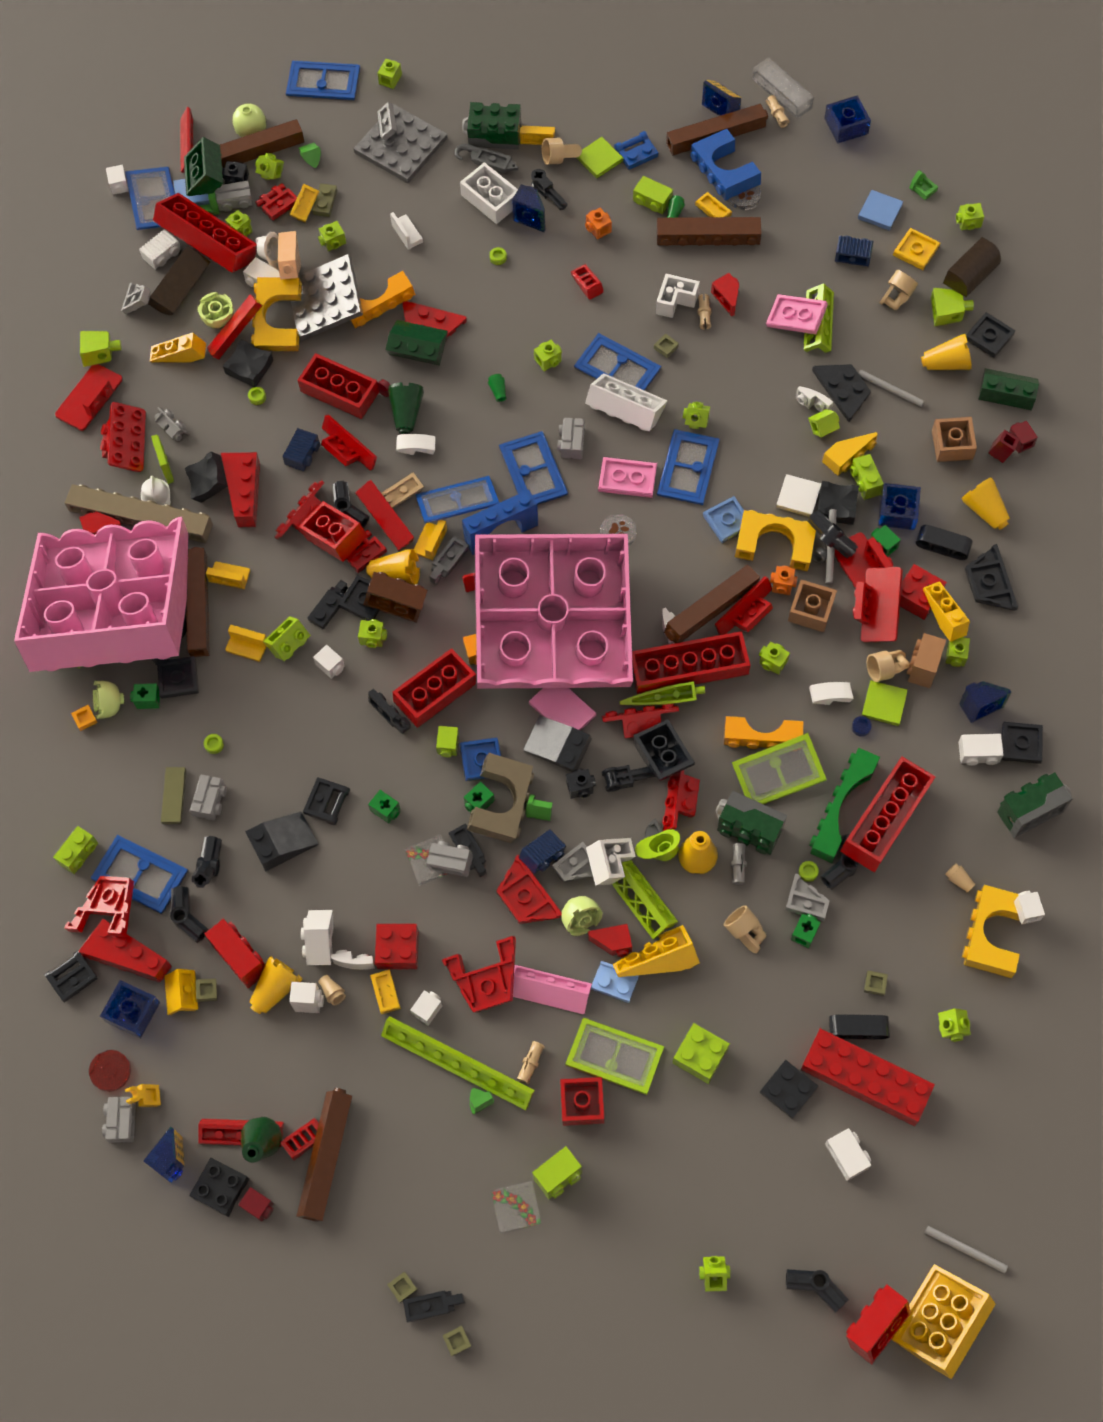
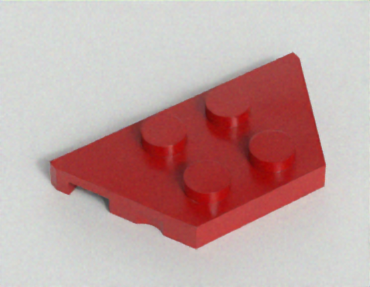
M409 301L402 302L405 322L448 331L447 337L455 333L458 326L467 322V316Z
M518 854L511 868L508 869L503 882L500 883L496 890L498 896L519 924L561 918L562 912L530 869L527 868V865L519 859Z

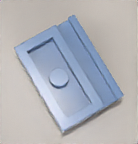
M601 961L591 990L629 1003L639 975L618 977L612 964Z

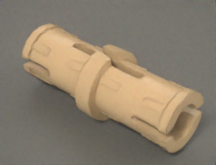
M774 95L769 96L766 99V103L771 110L772 116L776 118L781 128L786 127L790 121L784 113L783 106L779 105Z
M703 294L698 296V315L700 316V328L705 330V323L706 329L711 328L710 315L712 312L709 307L710 297L708 294H705V300H703Z
M532 1042L527 1057H524L522 1061L523 1066L517 1077L519 1082L526 1085L529 1084L534 1070L538 1068V1061L545 1047L541 1043Z

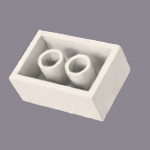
M485 162L460 182L461 195L496 224L521 205L520 191Z

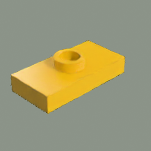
M303 184L290 216L306 223L319 190Z
M706 192L695 202V206L709 217H730L732 215V211L709 192Z
M390 969L370 975L381 1015L401 1009Z

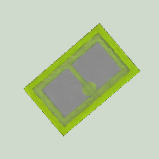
M808 733L732 762L744 795L761 804L772 802L827 780Z
M583 1017L565 1066L595 1077H602L606 1081L647 1095L664 1046Z

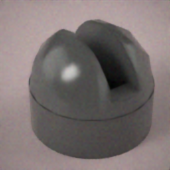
M816 548L812 552V559L818 564L823 563L827 558V550L825 548Z

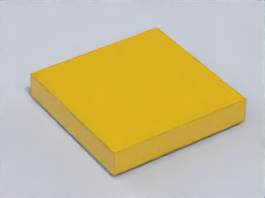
M910 228L893 252V256L924 270L941 243Z

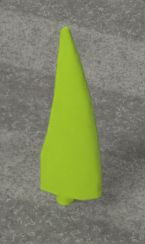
M694 682L676 684L638 694L619 702L620 705H658L697 700V694L705 693V686L695 687Z

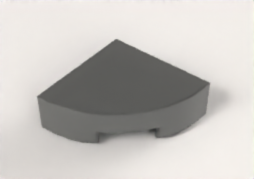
M656 818L649 823L645 831V838L662 832Z

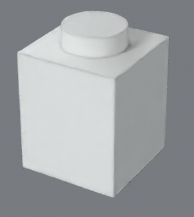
M123 165L106 168L112 194L128 192L129 189Z
M328 645L324 646L313 657L315 665L331 679L335 675H339L345 667L343 658Z
M1024 891L1019 893L1014 904L1021 925L1040 921L1045 913L1038 892Z
M424 990L410 1010L412 1016L429 1026L442 1008L441 998L432 991L428 993Z

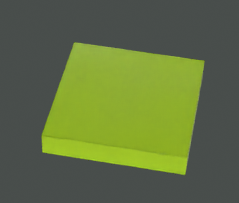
M603 137L582 149L581 155L576 157L596 178H599L623 162V157Z
M157 434L151 436L167 484L173 483L174 478L160 438Z
M870 680L861 717L899 726L908 690Z

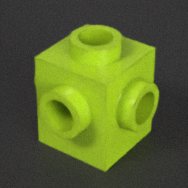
M270 153L261 155L256 160L255 173L261 174L262 178L268 180L281 178L284 161L276 159V156Z
M981 203L965 204L959 207V211L956 213V223L960 225L961 230H973L982 227L984 214Z
M239 210L230 214L225 219L227 225L246 237L253 232L250 224L251 219L247 214H243Z
M338 221L319 228L320 236H318V240L321 246L326 247L327 251L347 244L345 233Z
M552 339L543 342L534 349V360L543 371H546L551 367H556L561 362L562 349Z
M701 402L689 403L688 408H684L683 419H686L685 425H689V428L692 429L706 428L711 407L704 406Z
M375 619L370 621L361 620L358 633L360 645H366L369 648L382 647L383 640H387V629L384 628L383 622Z
M770 641L768 646H763L759 653V664L765 670L773 671L779 675L789 661L790 652L785 650L782 645L774 644Z
M954 1008L938 1013L939 1030L943 1038H949L952 1042L963 1040L964 1036L971 1035L967 1010Z
M725 1256L703 1257V1266H699L700 1280H704L705 1292L727 1291V1279H730V1265H726Z

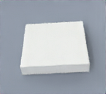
M786 474L776 508L810 517L818 498L821 483Z

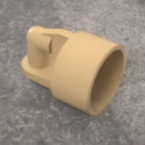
M545 138L542 143V158L546 165L561 164L564 158L579 157L582 153L580 145H564L561 138Z
M896 270L888 281L890 288L879 303L881 305L884 303L893 310H898L909 299L918 283L904 272ZM893 288L900 292L895 300L889 297Z
M902 650L869 654L866 664L871 679L875 682L891 679L896 673L908 669L910 663L905 658V653Z
M746 905L736 909L724 922V926L735 939L739 938L751 952L758 953L760 950L759 945L766 938V933L763 931L758 918ZM752 931L756 936L752 938L748 932Z

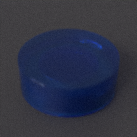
M864 716L856 717L852 723V731L857 736L868 735L872 727L871 721Z

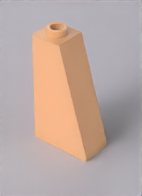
M296 231L281 232L278 236L280 280L298 278L301 261Z

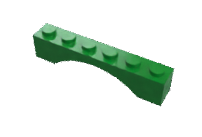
M859 747L856 754L852 752L848 763L851 765L848 770L844 769L840 777L843 782L841 786L837 785L832 796L835 799L833 803L829 802L826 807L825 813H827L825 820L821 818L817 829L820 830L818 836L813 835L809 844L812 847L810 854L827 862H833L842 841L838 823L840 807L845 798L855 788L870 781L879 762V756Z

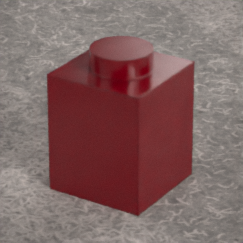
M1027 420L1022 423L1017 422L1013 424L1009 431L1020 439L1016 446L1018 454L1035 446L1038 436Z
M1004 429L993 441L988 454L1004 463L1015 451L1020 439Z
M251 1187L238 1204L239 1207L261 1222L264 1218L268 1219L274 1209L272 1207L274 1203Z

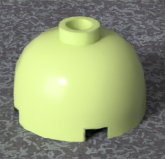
M251 103L240 105L233 114L235 132L239 136L244 137L265 130L266 118L263 111Z
M213 292L205 295L200 300L198 312L201 320L207 326L219 329L223 328L234 315V308L231 299L226 294L220 295L218 292Z
M94 681L93 685H97V690H93L94 712L98 711L99 715H96V718L105 719L116 715L120 709V704H124L123 693H120L118 687L112 682Z
M579 896L571 898L566 903L561 917L566 930L573 936H580L588 933L590 930L587 928L593 924L595 927L599 924L603 912L593 899Z

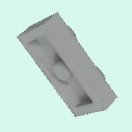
M389 102L377 111L381 138L384 140H388L397 132L394 107Z

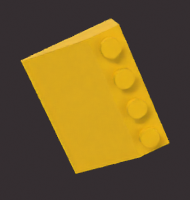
M934 1264L909 1305L911 1315L891 1340L934 1370L952 1379L996 1304L990 1294Z

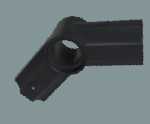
M336 481L335 484H332L334 508L358 521L364 529L370 519L369 516L350 503L348 482Z
M818 510L810 515L809 524L820 534L819 538L827 546L835 548L846 558L853 556L858 548L854 541L848 538L822 511Z
M850 834L841 836L840 851ZM840 852V861L821 875L820 878L823 884L833 890L846 878L856 873L858 862ZM844 863H851L853 867H846Z
M215 836L204 837L201 857L198 858L196 870L192 875V882L199 888H204L206 884H209L213 876H218L221 838Z
M183 886L172 888L170 919L176 927L184 931L196 943L202 941L205 938L204 933L209 929L190 914L189 888ZM180 914H185L184 919L177 921V917Z
M786 1270V1289L814 1291L834 1313L849 1300L831 1281L825 1271ZM815 1276H821L824 1279L825 1284L823 1287L815 1285Z

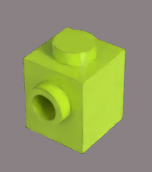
M385 59L377 72L379 84L394 89L402 76L401 63Z
M825 409L808 418L813 434L820 437L840 428L838 423L839 416L836 412Z
M962 637L948 642L946 664H950L953 667L965 666L968 659L970 638Z
M439 726L436 744L438 755L442 757L457 756L458 727Z

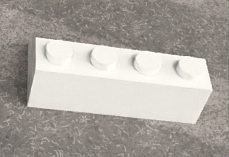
M603 373L590 385L585 404L590 405L595 410L604 411L611 417L620 418L625 423L634 424L641 430L650 431L658 422L667 404V400Z

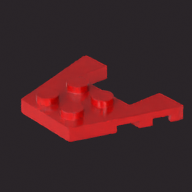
M100 876L86 897L88 899L83 907L77 908L74 912L76 914L75 918L71 923L67 922L64 928L69 932L82 933L90 914L114 916L107 933L112 936L126 937L134 881L124 877Z
M515 936L496 941L501 962L465 973L461 954L442 959L443 964L447 966L452 979L458 984L461 989L460 992L474 1013L513 1001Z

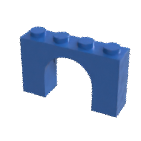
M728 129L693 143L692 152L690 153L693 162L698 164L700 171L705 173L709 183L714 185L718 195H721L725 201L761 185V171L753 162L734 170H724L714 164L718 159L735 152V138Z
M529 490L462 520L464 540L469 545L472 555H475V535H490L496 527L511 520L516 521L522 533L538 526L537 503Z

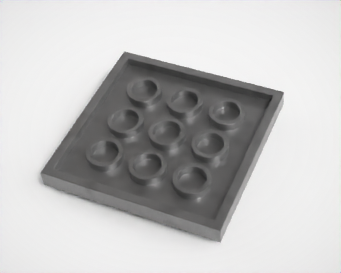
M393 104L397 132L388 140L382 139L378 121L354 147V153L409 183L448 137L447 133Z
M348 254L298 276L302 283L301 301H291L296 329L299 332V339L301 341L363 315L353 264Z

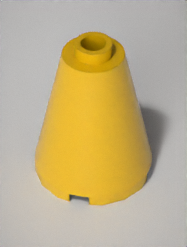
M966 335L957 336L924 352V356L921 357L922 366L926 367L927 370L972 369L970 352L966 345L968 343Z
M991 477L961 498L963 503L994 530L997 528L1002 530L1009 524L1008 520L1010 517L995 481Z
M407 549L371 560L367 565V575H370L372 578L374 572H383L389 577L401 578L406 583L418 584L420 567L416 568V562L419 561L415 549Z
M703 831L694 832L681 844L678 852L679 862L689 873L705 874L716 865L718 858L717 848L707 833Z
M270 956L249 1001L252 1004L250 1008L258 1014L262 1012L267 1013L291 992L292 982H301L303 978L299 974L298 976L294 975L292 968L279 959L275 958L274 960L273 956Z

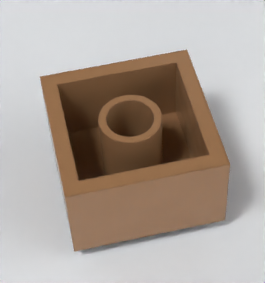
M972 417L935 419L932 435L937 462L973 460L977 445Z
M800 580L789 613L788 622L824 632L837 590Z
M924 633L922 639L917 640L906 673L910 675L908 682L927 688L931 687L946 639Z

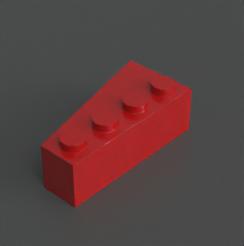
M257 452L221 453L237 526L256 527L260 461Z
M105 919L101 920L78 951L86 959L94 960L125 972H131L137 976L159 983L172 967L168 960L128 934L126 937H119L107 933L111 923Z

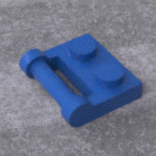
M645 131L623 143L614 144L615 150L623 157V162L628 170L658 157V151L649 140ZM641 141L643 142V144L633 149H630L626 152L624 151V149L630 146H633Z

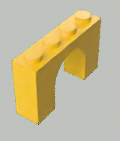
M257 277V283H254V294H256V299L263 306L255 314V317L252 318V326L255 328V331L251 336V342L256 348L266 351H299V332L297 329H279L271 327L266 323V312L273 303L281 300L301 301L302 283L299 278L280 280V277Z
M744 510L735 558L753 561L759 537L768 532H778L785 535L792 544L790 568L808 572L816 530L808 521H798L790 517L782 518L773 514H762L754 510Z
M984 885L981 891L977 890L975 902H978L977 908L973 909L970 919L974 922L972 928L969 927L966 939H969V944L964 947L962 958H965L964 965L1012 978L1015 975L1020 954L993 946L986 939L983 926L984 922L993 916H1003L1020 921L1014 904L1015 899L1019 896L1017 893Z

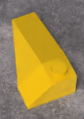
M681 925L659 935L660 939L653 944L650 942L646 943L642 951L630 953L614 963L613 966L618 977L682 971L691 969L695 965L700 964L688 933L684 926Z

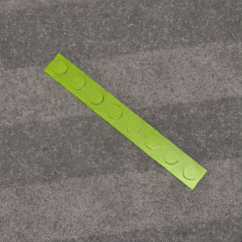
M390 1016L387 1018L381 1034L382 1037L524 1110L528 1108L535 1090Z

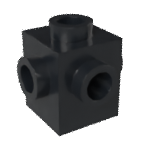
M226 162L225 168H222V178H224L225 184L248 181L249 172L247 164Z
M576 769L572 773L566 774V783L571 799L577 797L586 798L593 794V787L596 786L594 775H590L589 769Z

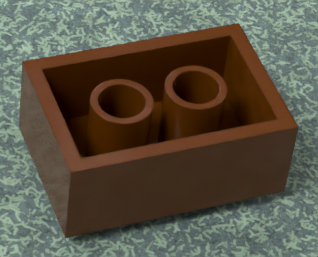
M374 572L363 605L417 623L428 590L418 584L406 583L401 578L395 579L389 577L386 573Z

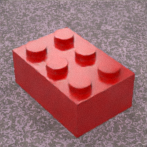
M324 501L299 526V529L309 542L342 562L367 537L366 532L358 521Z
M223 918L204 933L214 949L247 989L259 980L265 963L261 956L252 949L246 938L241 936L231 921L227 923Z
M887 1284L883 1289L879 1288L873 1297L875 1300L870 1306L866 1305L860 1313L861 1318L857 1323L853 1322L846 1332L851 1349L871 1365L911 1315L908 1300Z

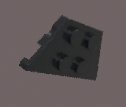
M852 364L813 366V373L846 420L850 422L853 415L862 406V403L869 397L871 390Z
M994 544L990 550L981 554L977 560L969 563L965 568V572L975 602L1015 611L1018 609V604L998 545Z

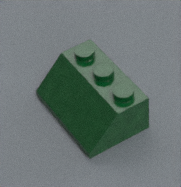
M202 137L184 156L187 196L212 194L223 184L220 145L205 137Z
M397 320L389 332L385 350L389 355L440 366L448 331Z
M985 368L978 400L1032 411L1037 397L1039 381L1036 378Z

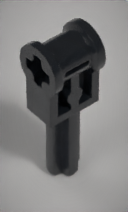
M542 169L533 170L531 173V179L533 180L531 183L532 189L536 192L538 191L545 199L549 198L559 210H565L568 204L555 191L553 183L546 176V172Z
M625 765L610 767L602 771V776L605 777L607 784L605 787L607 792L633 787L634 781L656 777L649 767L630 770V766Z

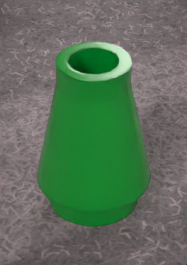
M674 195L669 199L667 218L679 217L685 206L684 198Z
M502 374L491 375L488 378V385L496 401L502 402L507 399L505 378L502 377Z

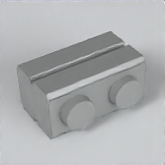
M248 181L225 184L215 191L219 211L228 212L236 208L245 209L253 206Z
M564 418L563 425L559 424V435H562V439L558 440L557 451H561L562 458H583L584 419Z
M200 775L190 808L192 816L214 821L216 815H220L222 810L221 798L225 797L227 792V786H225L223 779Z
M439 841L438 844H431L426 866L429 870L468 877L473 854L467 846L457 845V847H452L447 842Z
M109 1097L108 1102L104 1104L103 1112L107 1118L106 1124H103L102 1135L109 1143L134 1142L136 1102L133 1104L126 1103V1100L133 1097Z

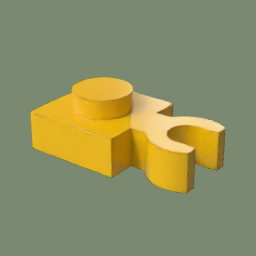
M141 1084L137 1087L132 1086L125 1089V1092H130L133 1095V1098L126 1100L128 1104L138 1101L139 1107H158L161 1105L159 1085Z

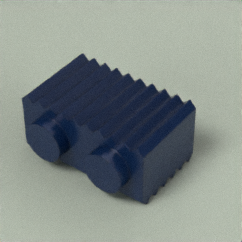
M840 235L835 261L869 267L874 241L866 238L856 239L851 236Z
M297 428L283 454L284 464L304 471L307 466L309 467L312 463L314 451L317 452L320 447L318 435Z
M549 829L543 835L523 847L519 859L527 865V868L533 874L539 870L543 872L550 866L552 861L555 860L557 862L565 855L566 845Z

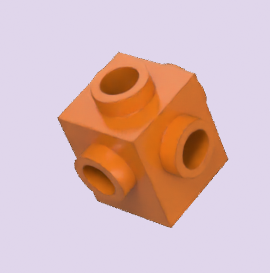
M600 207L586 215L585 227L598 240L612 232V221L609 214Z
M777 566L776 573H771L770 583H773L772 592L790 595L792 587L796 588L798 578L794 576L795 569L789 566Z

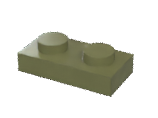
M320 183L319 194L313 207V215L330 217L337 193V185Z

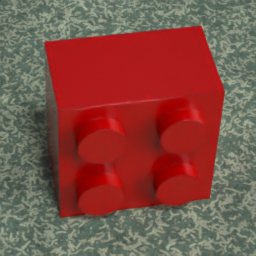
M913 564L901 584L900 607L925 620L932 609L923 588L939 581L945 588L947 582Z
M376 924L375 965L377 969H418L419 930L417 924Z
M602 1077L560 1079L563 1126L604 1124Z

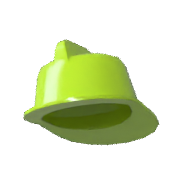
M672 829L647 837L636 845L635 853L642 859L671 860L680 850L678 847L680 834Z

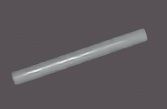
M860 370L858 373L861 378L917 406L922 407L925 402L863 370Z
M830 509L829 520L836 524L837 510ZM827 546L825 583L832 584L835 548H830L829 546Z
M929 1225L925 1230V1234L1005 1274L1008 1265Z

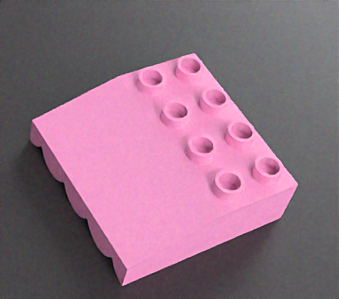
M182 517L173 519L167 527L156 521H142L136 524L132 531L119 525H106L100 528L96 535L83 529L68 530L62 534L60 539L51 534L38 533L14 639L29 672L56 671L62 668L93 667L99 664L130 663L137 660L168 659L179 656L187 602L188 531Z
M628 534L475 535L477 689L631 687L633 670Z

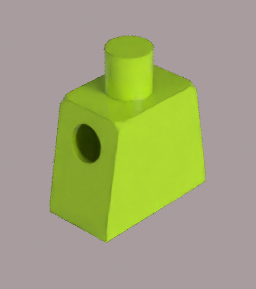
M933 288L931 305L934 326L960 322L963 320L965 311H973V300H963V295L953 289Z
M80 331V356L83 367L110 362L112 360V351L122 350L121 340L111 341L107 331Z

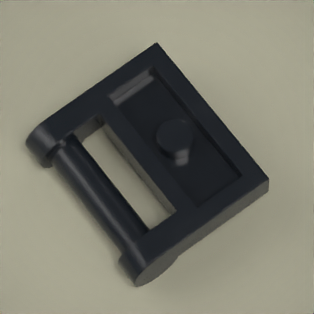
M317 777L303 813L326 821L331 825H336L338 821L337 816L345 797L349 795L350 788ZM337 791L339 794L331 813L327 814L325 811L333 792Z
M78 950L73 953L74 956L53 971H48L44 974L64 1003L98 979ZM76 963H80L78 967H76L71 972L66 974L64 977L56 981L55 978H57L59 975L64 973L66 970L71 968Z

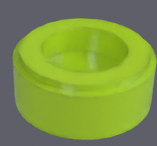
M496 247L490 251L491 263L502 265L506 262L507 253L503 248Z
M253 387L248 392V399L253 405H261L266 400V393L261 387Z
M210 734L204 739V747L208 753L217 754L222 751L224 742L219 735Z
M812 861L803 862L798 870L801 879L806 882L814 881L819 873L818 866Z

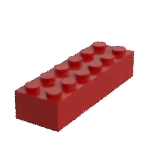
M180 193L156 203L153 217L154 222L226 268V270L233 273L249 265L254 260L257 243Z
M742 631L632 651L633 679L637 695L676 684L694 682L695 685L749 675L751 666Z
M901 756L845 841L840 852L875 873L936 776Z
M821 1028L800 1069L912 1126H916L935 1086L934 1083Z

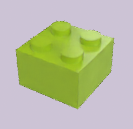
M693 1023L673 1058V1064L709 1084L728 1051L730 1043Z
M565 1146L532 1172L533 1179L548 1199L552 1197L556 1199L564 1192V1187L569 1183L572 1186L581 1179L582 1166L567 1146Z

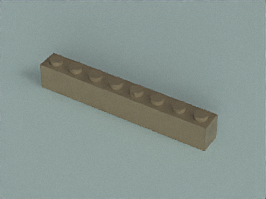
M72 484L65 500V505L70 512L83 515L99 512L119 520L121 524L135 526L142 521H156L167 527L173 519L182 517L188 531V539L202 543L207 542L213 526L210 516L202 512L194 513L185 508L177 509L171 505H160L151 500L142 501L134 496L125 497L117 492L112 494L99 488L91 489L82 484Z

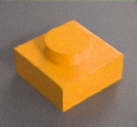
M89 705L71 713L80 731L98 723Z

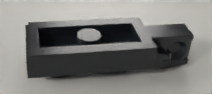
M340 580L335 588L331 587L307 617L308 621L324 629L340 609L339 603L348 589L347 583Z
M374 688L368 692V702L392 727H395L401 734H404L411 728L407 718L401 717L398 710L386 702V698L381 692L377 693Z
M465 823L448 834L456 847L457 845L469 847L473 854L470 870L475 868L479 877L487 874L483 866L486 860L472 833L466 830L467 825Z
M445 1290L403 1300L407 1323L448 1314L455 1311L454 1306L465 1303L462 1293L452 1295L451 1291Z

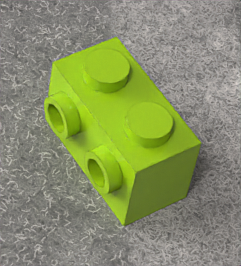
M871 454L854 458L850 467V473L859 486L858 491L861 492L863 499L866 500L881 495L884 483Z
M289 616L263 642L276 658L285 661L292 657L293 652L298 647L303 646L311 635L298 619Z
M77 826L53 858L60 866L75 875L99 843L93 835Z

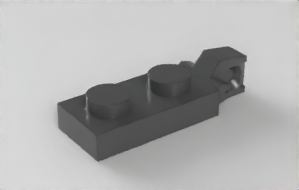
M453 536L433 562L431 568L433 572L429 576L430 582L436 585L442 577L446 578L468 551L469 545Z

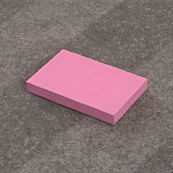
M778 294L766 325L770 328L817 334L828 306L827 301Z
M603 457L598 492L653 498L657 463Z
M543 688L529 701V704L543 717L574 727L580 731L596 717V712L569 688Z

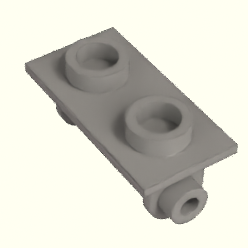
M158 407L161 412L155 415V422L164 430L170 426L165 432L173 440L180 441L183 433L189 435L185 430L186 426L180 420L176 421L173 418L175 416L173 412L167 408L164 410Z

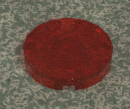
M106 1050L99 1053L91 1061L89 1067V1076L93 1085L102 1091L108 1092L123 1087L131 1073L130 1062L127 1057L116 1050Z

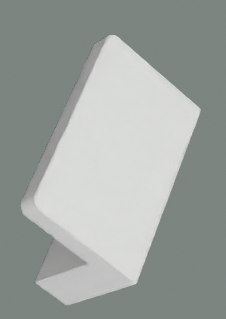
M394 212L390 213L392 227L408 250L423 243V238L406 214L397 218Z

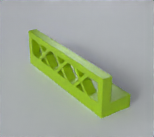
M823 283L806 292V298L812 299V295L818 293L815 300L827 301L828 304L817 334L804 333V350L806 352L820 348L823 352L827 353L831 351L834 291ZM815 335V342L810 344L811 339Z
M633 861L621 862L625 875L623 884L616 881L612 885L652 939H656L667 928L675 926L678 921ZM628 888L634 890L635 899H630L628 896ZM640 904L646 906L647 915H642L639 911ZM651 919L656 920L661 926L656 932L651 927Z

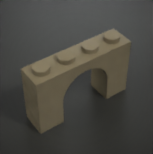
M488 753L484 758L480 776L506 785L512 793L513 805L511 810L505 813H495L475 807L471 811L466 830L508 843H512L516 838L518 839L521 832L519 823L520 820H523L526 809H523L524 802L528 801L530 791H527L528 786L532 784L534 773H532L533 766Z

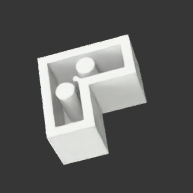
M665 274L656 302V314L673 318L677 304L694 308L699 294L700 281Z
M631 838L599 840L586 847L595 886L610 885L624 878L625 875L621 862L629 861L636 857Z
M309 910L307 918L303 920L301 940H305V945L302 947V956L306 958L307 965H331V954H333L332 934L334 929L333 910Z

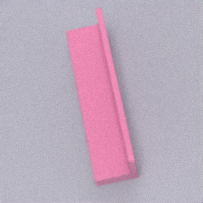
M515 965L513 997L585 1014L592 986L591 983Z

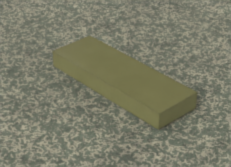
M166 767L161 814L162 824H182L186 778L185 767Z

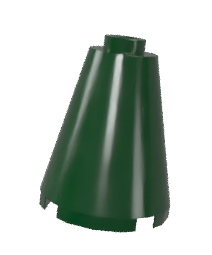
M403 382L393 383L389 385L388 393L395 428L400 434H410L414 430L424 395L423 386L415 383H409L408 386H403Z
M268 1117L253 1118L242 1128L240 1136L242 1156L246 1161L255 1163L274 1155L279 1150L282 1134L280 1126L273 1119Z

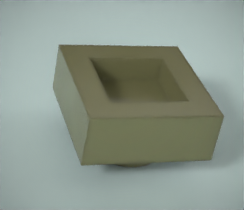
M666 333L654 344V349L666 358L679 347V343Z
M867 971L864 992L884 996L888 974Z
M216 979L196 980V1002L217 1001Z
M405 1271L387 1284L399 1303L418 1290Z
M463 1326L442 1335L452 1357L472 1347Z

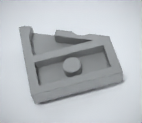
M130 283L121 311L128 314L136 311L141 306H145L149 301L150 289L143 285Z
M581 842L551 866L563 882L593 876L586 850L587 846L584 842Z
M795 873L785 910L800 915L810 914L818 920L824 921L830 900L824 895L819 894L811 884H806L800 879L801 876Z

